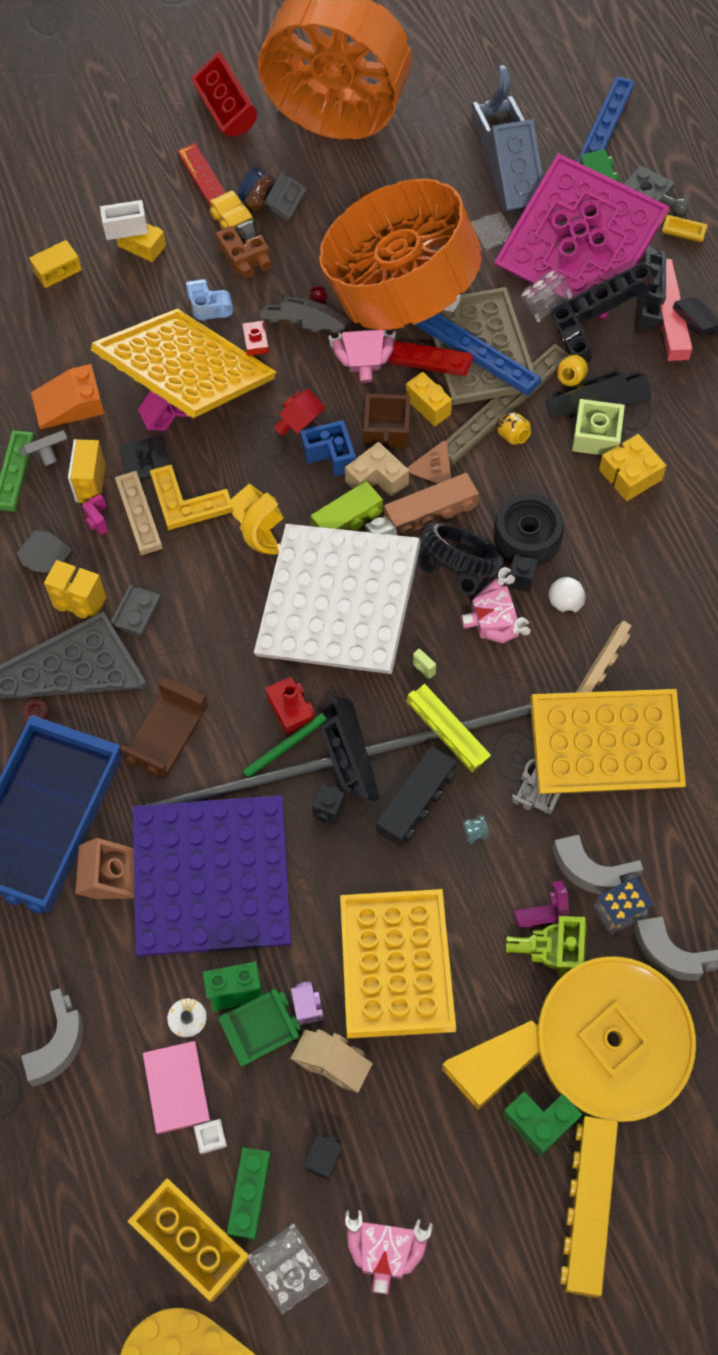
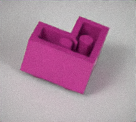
M151 391L138 409L147 430L166 431L175 416L190 417Z

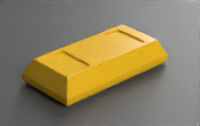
M667 215L662 232L700 243L703 241L707 224Z

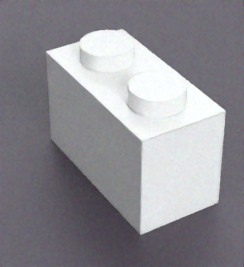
M142 200L100 206L106 240L148 234Z

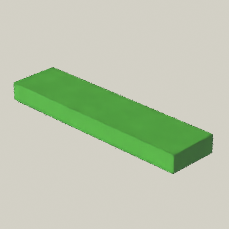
M12 430L0 474V510L16 512L31 456L30 454L21 458L18 449L35 441V434L33 432Z

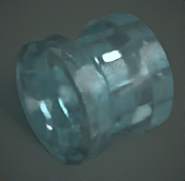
M478 815L473 820H463V828L469 844L475 843L476 839H489V830L483 815Z

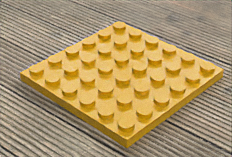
M178 308L95 341L91 346V351L99 355L101 359L108 361L118 370L123 371L136 382L141 383L150 389L151 392L158 394L167 400L169 404L176 406L192 418L273 380L276 375L275 370L253 356H247L245 351Z

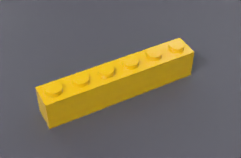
M585 1116L582 1124L577 1123L575 1140H579L580 1143L579 1152L574 1151L572 1168H576L577 1172L576 1180L571 1179L569 1196L574 1197L573 1208H568L566 1225L571 1226L570 1237H565L563 1254L568 1255L567 1267L562 1266L560 1284L565 1285L564 1292L595 1298H599L602 1295L617 1121Z

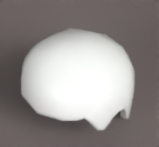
M563 577L551 584L548 598L551 605L561 612L567 610L577 612L584 605L586 595L579 581L571 577Z

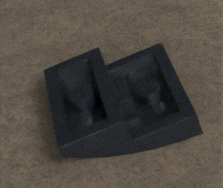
M692 297L675 301L672 308L699 336L707 333L711 336L718 334V317L701 299Z

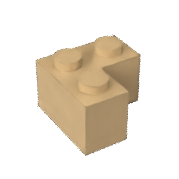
M378 442L345 467V482L352 489L365 481L372 487L378 484L388 495L394 497L409 485V470Z
M319 1029L316 1032L305 1030L290 1058L306 1070L324 1075L341 1088L357 1093L373 1064L364 1058L365 1053L362 1050L353 1046L349 1047L347 1045L348 1040L335 1033L333 1036H330Z

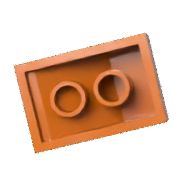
M91 364L69 369L31 392L40 430L104 414Z

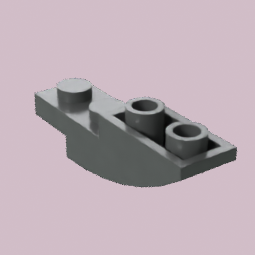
M286 297L280 302L281 305H266L260 310L261 319H268V322L289 320L290 323H298L302 320L303 329H310L311 332H319L322 329H330L331 332H342L350 324L347 317L331 307L302 298Z

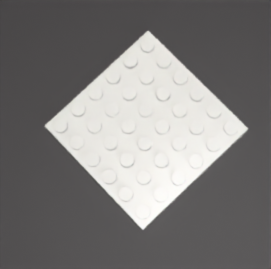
M286 524L254 654L258 657L392 674L420 549V539Z

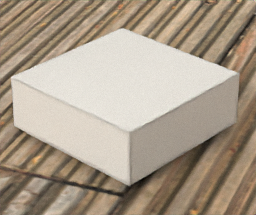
M221 1119L194 1126L200 1154L227 1147Z

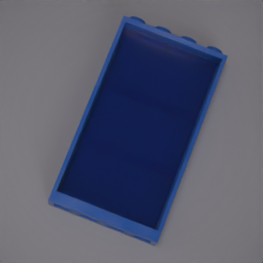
M33 715L30 716L0 776V896L4 897V901L16 906L18 903L27 905L28 910L37 914H41L42 911L50 914L77 857L79 845L83 844L123 758L120 745Z

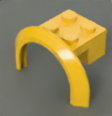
M249 483L229 500L233 508L231 512L241 523L240 529L244 540L253 550L263 554L278 555L281 544L277 543L270 529L284 517L273 496L269 493L263 494Z

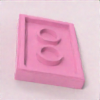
M188 1042L143 1053L156 1133L161 1134L210 1122L196 1042Z

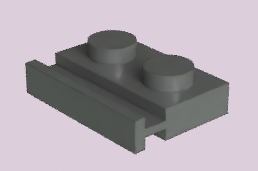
M282 170L268 192L264 205L267 204L271 207V211L287 222L306 188L292 177H287Z
M129 585L110 622L113 628H119L121 631L142 638L161 601V595Z

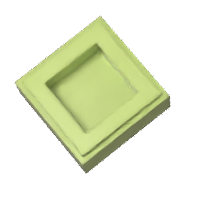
M420 648L413 653V665L430 680L436 674V663Z

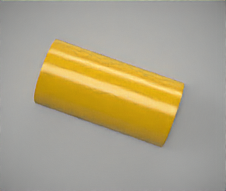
M168 1178L128 1220V1223L209 1302L216 1299L226 1289L249 1258V1255Z

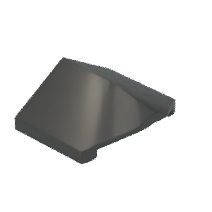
M34 530L17 552L22 566L34 572L49 573L56 560L65 563L73 550L51 532Z

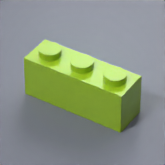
M365 481L312 514L311 526L356 531L365 522L377 518L383 512V499Z

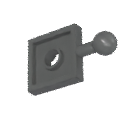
M639 166L624 183V185L672 207L677 215H684L689 210V203L686 199L679 198L676 200L668 196L674 189L675 182L642 166Z

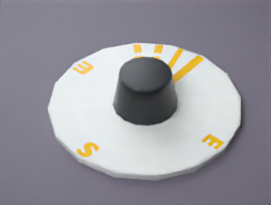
M189 998L181 999L174 1003L167 1016L171 1031L177 1036L184 1038L193 1037L200 1033L207 1019L206 1011L202 1004L197 1000Z

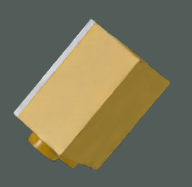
M74 439L68 480L76 503L85 504L88 499L99 494L102 495L106 464L99 440Z

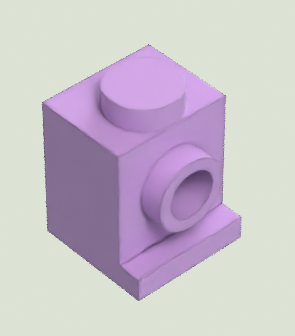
M311 982L299 983L296 985V988H292V997L299 1026L324 1021L322 1009H316L321 1008L319 992L313 993Z

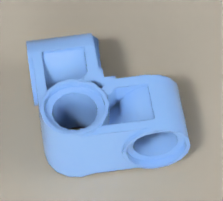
M205 279L186 282L188 299L191 303L192 314L195 319L204 321L213 318H225L233 313L231 295L228 291H209Z

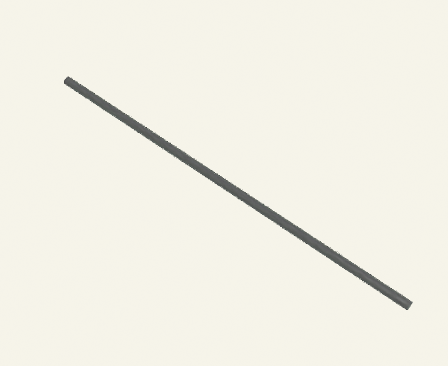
M531 704L461 723L467 730L529 715L532 714ZM433 730L368 746L366 751L368 756L439 737ZM329 756L146 805L196 802L334 765Z

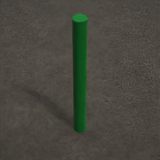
M322 713L245 768L243 772L247 778L254 775L327 721Z

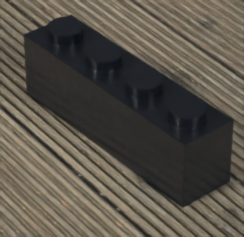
M431 746L377 821L376 832L399 847H402L405 841L409 843L417 831L415 827L419 821L423 823L428 817L431 804L433 802L437 803L444 793L442 789L445 784H451L457 774V771H455L456 761Z

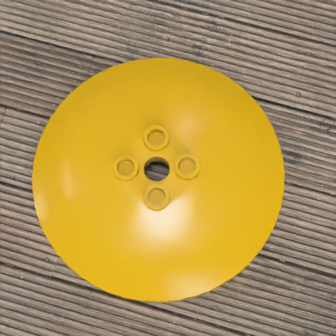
M601 957L586 961L572 968L549 991L541 1008L538 1021V1048L542 1064L550 1081L561 1095L566 1096L577 1109L590 1116L617 1122L635 1121L649 1117L667 1107L680 1094L690 1077L695 1060L696 1036L689 1009L675 986L660 972L642 962L624 957ZM609 1032H615L619 1036L620 1041L617 1047H613L608 1043L607 1036Z

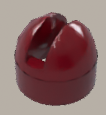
M321 285L313 286L310 291V300L321 304L327 300L325 288Z

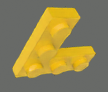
M172 465L150 470L168 530L232 513L233 508L229 502L230 496L227 489L183 501Z

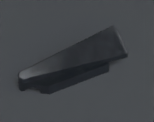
M651 243L643 254L640 264L644 263L650 267L654 285L649 291L637 297L634 332L645 330L663 321L661 305L666 300V254L662 250L657 252L650 246Z
M614 371L559 390L553 394V398L546 399L545 402L548 414L553 418L577 413L580 399L625 405L650 400L651 392L647 375L637 372L625 377L624 373Z
M334 696L318 708L319 713H322L327 719L325 724L319 728L341 787L347 793L377 801L380 799L353 702Z

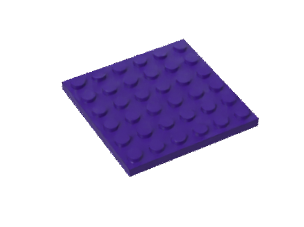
M282 795L133 806L135 945L137 957L291 946Z

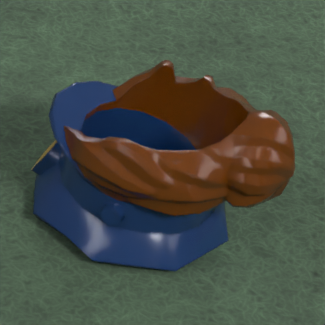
M252 167L239 185L238 198L240 201H245L248 208L254 212L262 211L263 208H267V204L264 205V200L274 183V179L271 176L264 175L261 167Z

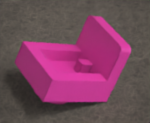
M99 494L88 499L82 505L89 528L91 530L96 529L101 536L108 531L105 519L100 514L107 507L104 497Z

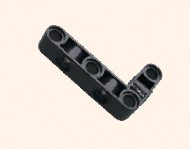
M647 264L635 265L559 304L553 309L552 316L565 347L571 355H578L586 363H589L592 359V352L581 324L596 316L599 317L635 296L638 297L653 287L652 272Z

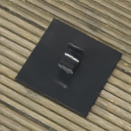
M163 435L119 444L125 474L137 471L139 480L152 478L150 470L169 465Z

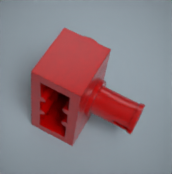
M309 388L303 393L298 390L282 404L285 408L279 413L282 419L274 425V428L282 436L291 428L298 434L326 407Z
M292 676L265 688L267 700L287 737L313 720L315 711L311 703H306L303 699V696H305L300 683L295 684Z

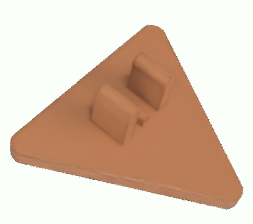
M442 441L408 466L409 474L435 484L451 479L447 442Z

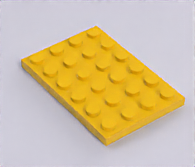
M677 689L532 694L530 696L538 794L686 787Z
M442 889L340 895L347 1038L456 1032Z

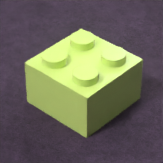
M580 399L572 451L603 455L620 445L625 405Z

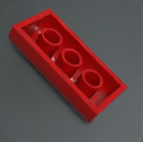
M219 51L191 80L221 131L228 136H238L247 132L254 125L257 119V110L225 57Z

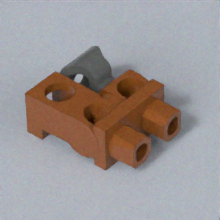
M254 219L236 225L235 229L231 226L216 232L217 246L225 254L236 275L241 274L246 279L254 274V267L259 266L261 271L271 268L269 247L262 235H255ZM231 234V238L223 239L225 235Z

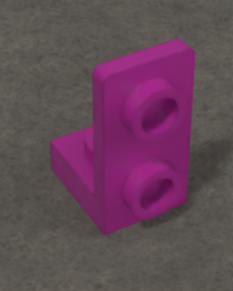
M563 881L552 882L553 892H549L550 905L514 911L519 927L530 928L544 923L557 924L559 923V916H569L568 892Z

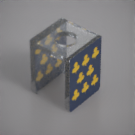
M632 877L598 896L593 908L609 933L613 935L647 916L649 913L647 909L653 905V901L637 877Z

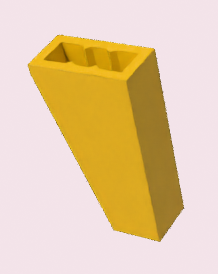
M533 1021L527 1022L446 1060L442 1065V1070L476 1109L479 1110L540 1054L538 1048V1025Z

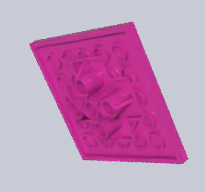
M558 153L494 264L532 285H536L538 281L544 280L538 288L567 301L603 281L638 265L668 214L670 206ZM592 212H596V214L591 217L586 215ZM564 221L567 222V223H566L565 225H563V226H558V225H557L558 223H562V222H564ZM585 230L584 234L582 235L575 234L576 232ZM600 239L604 240L601 244L594 243V241H599ZM571 248L575 249L570 254L564 253L565 250H570ZM554 271L553 276L556 277L555 279L551 280L552 277L550 276L545 278L548 273ZM610 311L600 315L598 318L605 321Z

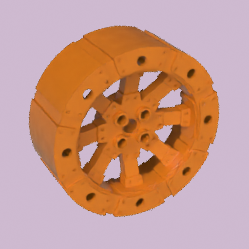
M285 0L281 8H279L260 50L258 73L260 81L263 82L265 87L264 90L272 103L291 121H295L302 128L324 137L342 140L352 138L353 140L365 138L379 132L386 126L388 120H391L411 71L412 51L411 46L407 44L408 38L402 26L380 3L377 5L371 0ZM297 26L305 31L311 44L302 41L294 33V29ZM320 26L333 31L331 38L322 32ZM348 36H350L351 39L354 40V42L348 43ZM372 52L379 62H367V59L362 57ZM301 57L307 60V62L310 64L306 65L301 59ZM362 78H378L381 81L376 84H369Z
M412 179L375 190L347 208L326 232L320 246L321 256H319L321 268L349 319L354 323H361L362 327L389 330L403 328L405 324L409 323L414 325L422 322L457 300L456 297L460 293H464L475 279L481 265L482 257L480 252H482V249L458 192L450 185L442 184L437 180ZM441 247L438 251L433 250L435 248Z

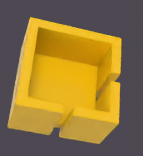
M637 434L623 442L621 447L618 445L603 454L599 470L611 484L615 482L614 488L627 502L662 481L667 465L645 440Z
M56 560L44 582L53 607L59 611L64 612L67 610L73 612L82 619L98 615L106 599L99 574L80 568L73 582L70 583L76 566Z

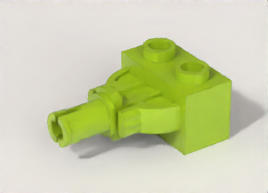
M559 916V924L550 925L544 930H533V935L530 937L507 936L506 953H530L532 955V962H542L547 967L557 970L558 976H563L572 968L586 962V918Z

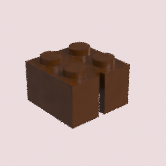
M366 394L364 446L372 447L380 442L383 446L384 443H388V447L408 448L410 395Z

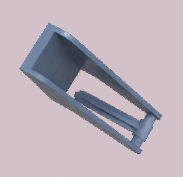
M499 65L497 66V72L499 73L498 88L491 100L484 101L483 104L479 105L477 102H472V114L499 201L505 213L527 207L543 180L533 119L525 120L513 97L508 96L506 98L511 89L510 77L506 67ZM508 110L512 123L495 125L490 129L483 114L490 116L502 114V111Z

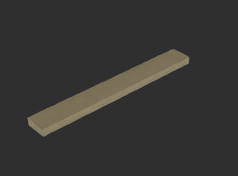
M553 344L532 363L535 374L541 377V383L538 388L557 372L558 364L570 355L557 344ZM532 391L528 396L518 393L496 397L489 401L446 440L449 462L454 465L499 424V420L503 415L513 412L535 391Z

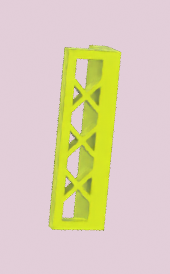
M425 684L416 692L413 690L408 694L406 702L471 773L491 756Z

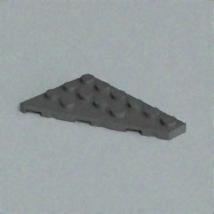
M104 611L0 665V699L143 689L147 687L145 679Z

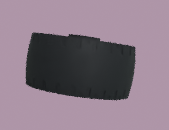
M520 494L508 499L501 506L494 525L495 545L499 553L510 563H513L515 554L538 559L537 566L545 564L557 553L564 534V522L561 511L550 499L538 494Z

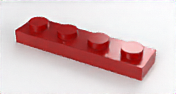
M400 341L394 342L393 351L388 358L390 364L463 377L467 376L474 360L471 353Z

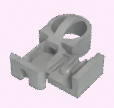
M532 759L526 764L521 777L523 781L517 796L512 795L511 801L516 805L522 803L523 808L530 810L534 804L535 808L551 815L560 793L538 794L536 767L532 776L528 774V769L536 765L535 759Z

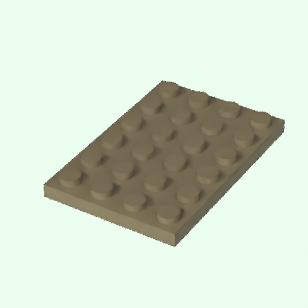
M506 287L461 295L459 298L460 302L454 309V312L444 310L439 312L440 315L535 373ZM432 336L436 348L453 350ZM472 362L466 377L443 373L449 396L452 399V405L521 393L474 362Z

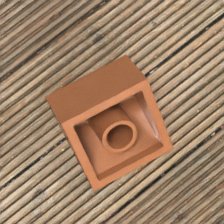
M99 838L79 845L76 894L94 899L135 898L134 848Z

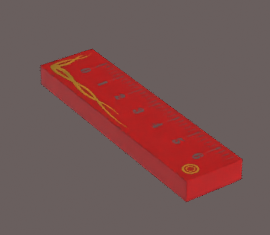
M196 143L177 150L180 160L211 208L210 201L225 194L224 188Z

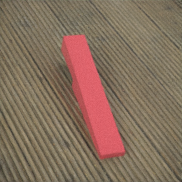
M666 259V300L661 305L663 321L660 323V331H663L667 361L689 360L692 346L687 324L672 308L675 301L681 300L672 259Z

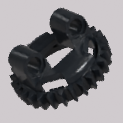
M436 521L429 523L421 535V543L425 544L419 558L421 569L426 572H433L444 566L451 571L461 573L458 579V589L466 596L482 590L488 576L491 578L493 576L496 577L502 568L504 559L499 550L494 548V545L489 544L487 540H483L480 536L467 531L465 528L462 529L457 525L453 526L450 523L445 524L444 522L439 523ZM443 538L458 542V544L456 547H454L447 543ZM430 556H432L435 560V565H432L430 563ZM468 579L473 581L474 589L468 585Z

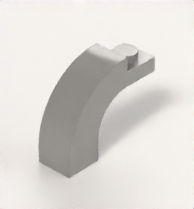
M579 835L555 840L552 847L556 862L563 874L576 886L592 893L603 894L632 877H637L638 879L643 871L640 860L613 867L596 864L586 855Z
M663 917L638 920L636 922L634 932L638 946L648 962L660 972L676 979L699 980L703 975V969L706 972L718 970V950L689 953L677 948L667 935Z
M60 988L50 991L57 1017V1029L54 1037L45 1047L21 1056L27 1081L33 1087L54 1079L66 1070L76 1057L82 1042V1016L78 1010L71 1011L73 1010L71 998L69 995L65 996Z

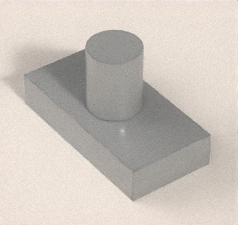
M64 430L22 446L18 449L19 454L22 458L39 451L44 465L48 466L57 462L51 446L63 442L67 439Z

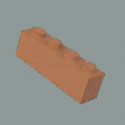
M466 472L384 505V517L386 516L396 527L398 536H408L413 531L426 528L431 522L434 523L443 519L448 520L455 514L472 510L475 506H478L479 493Z

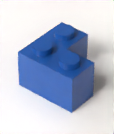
M344 420L300 431L301 446L307 464L329 459L334 476L345 474V467L356 459Z

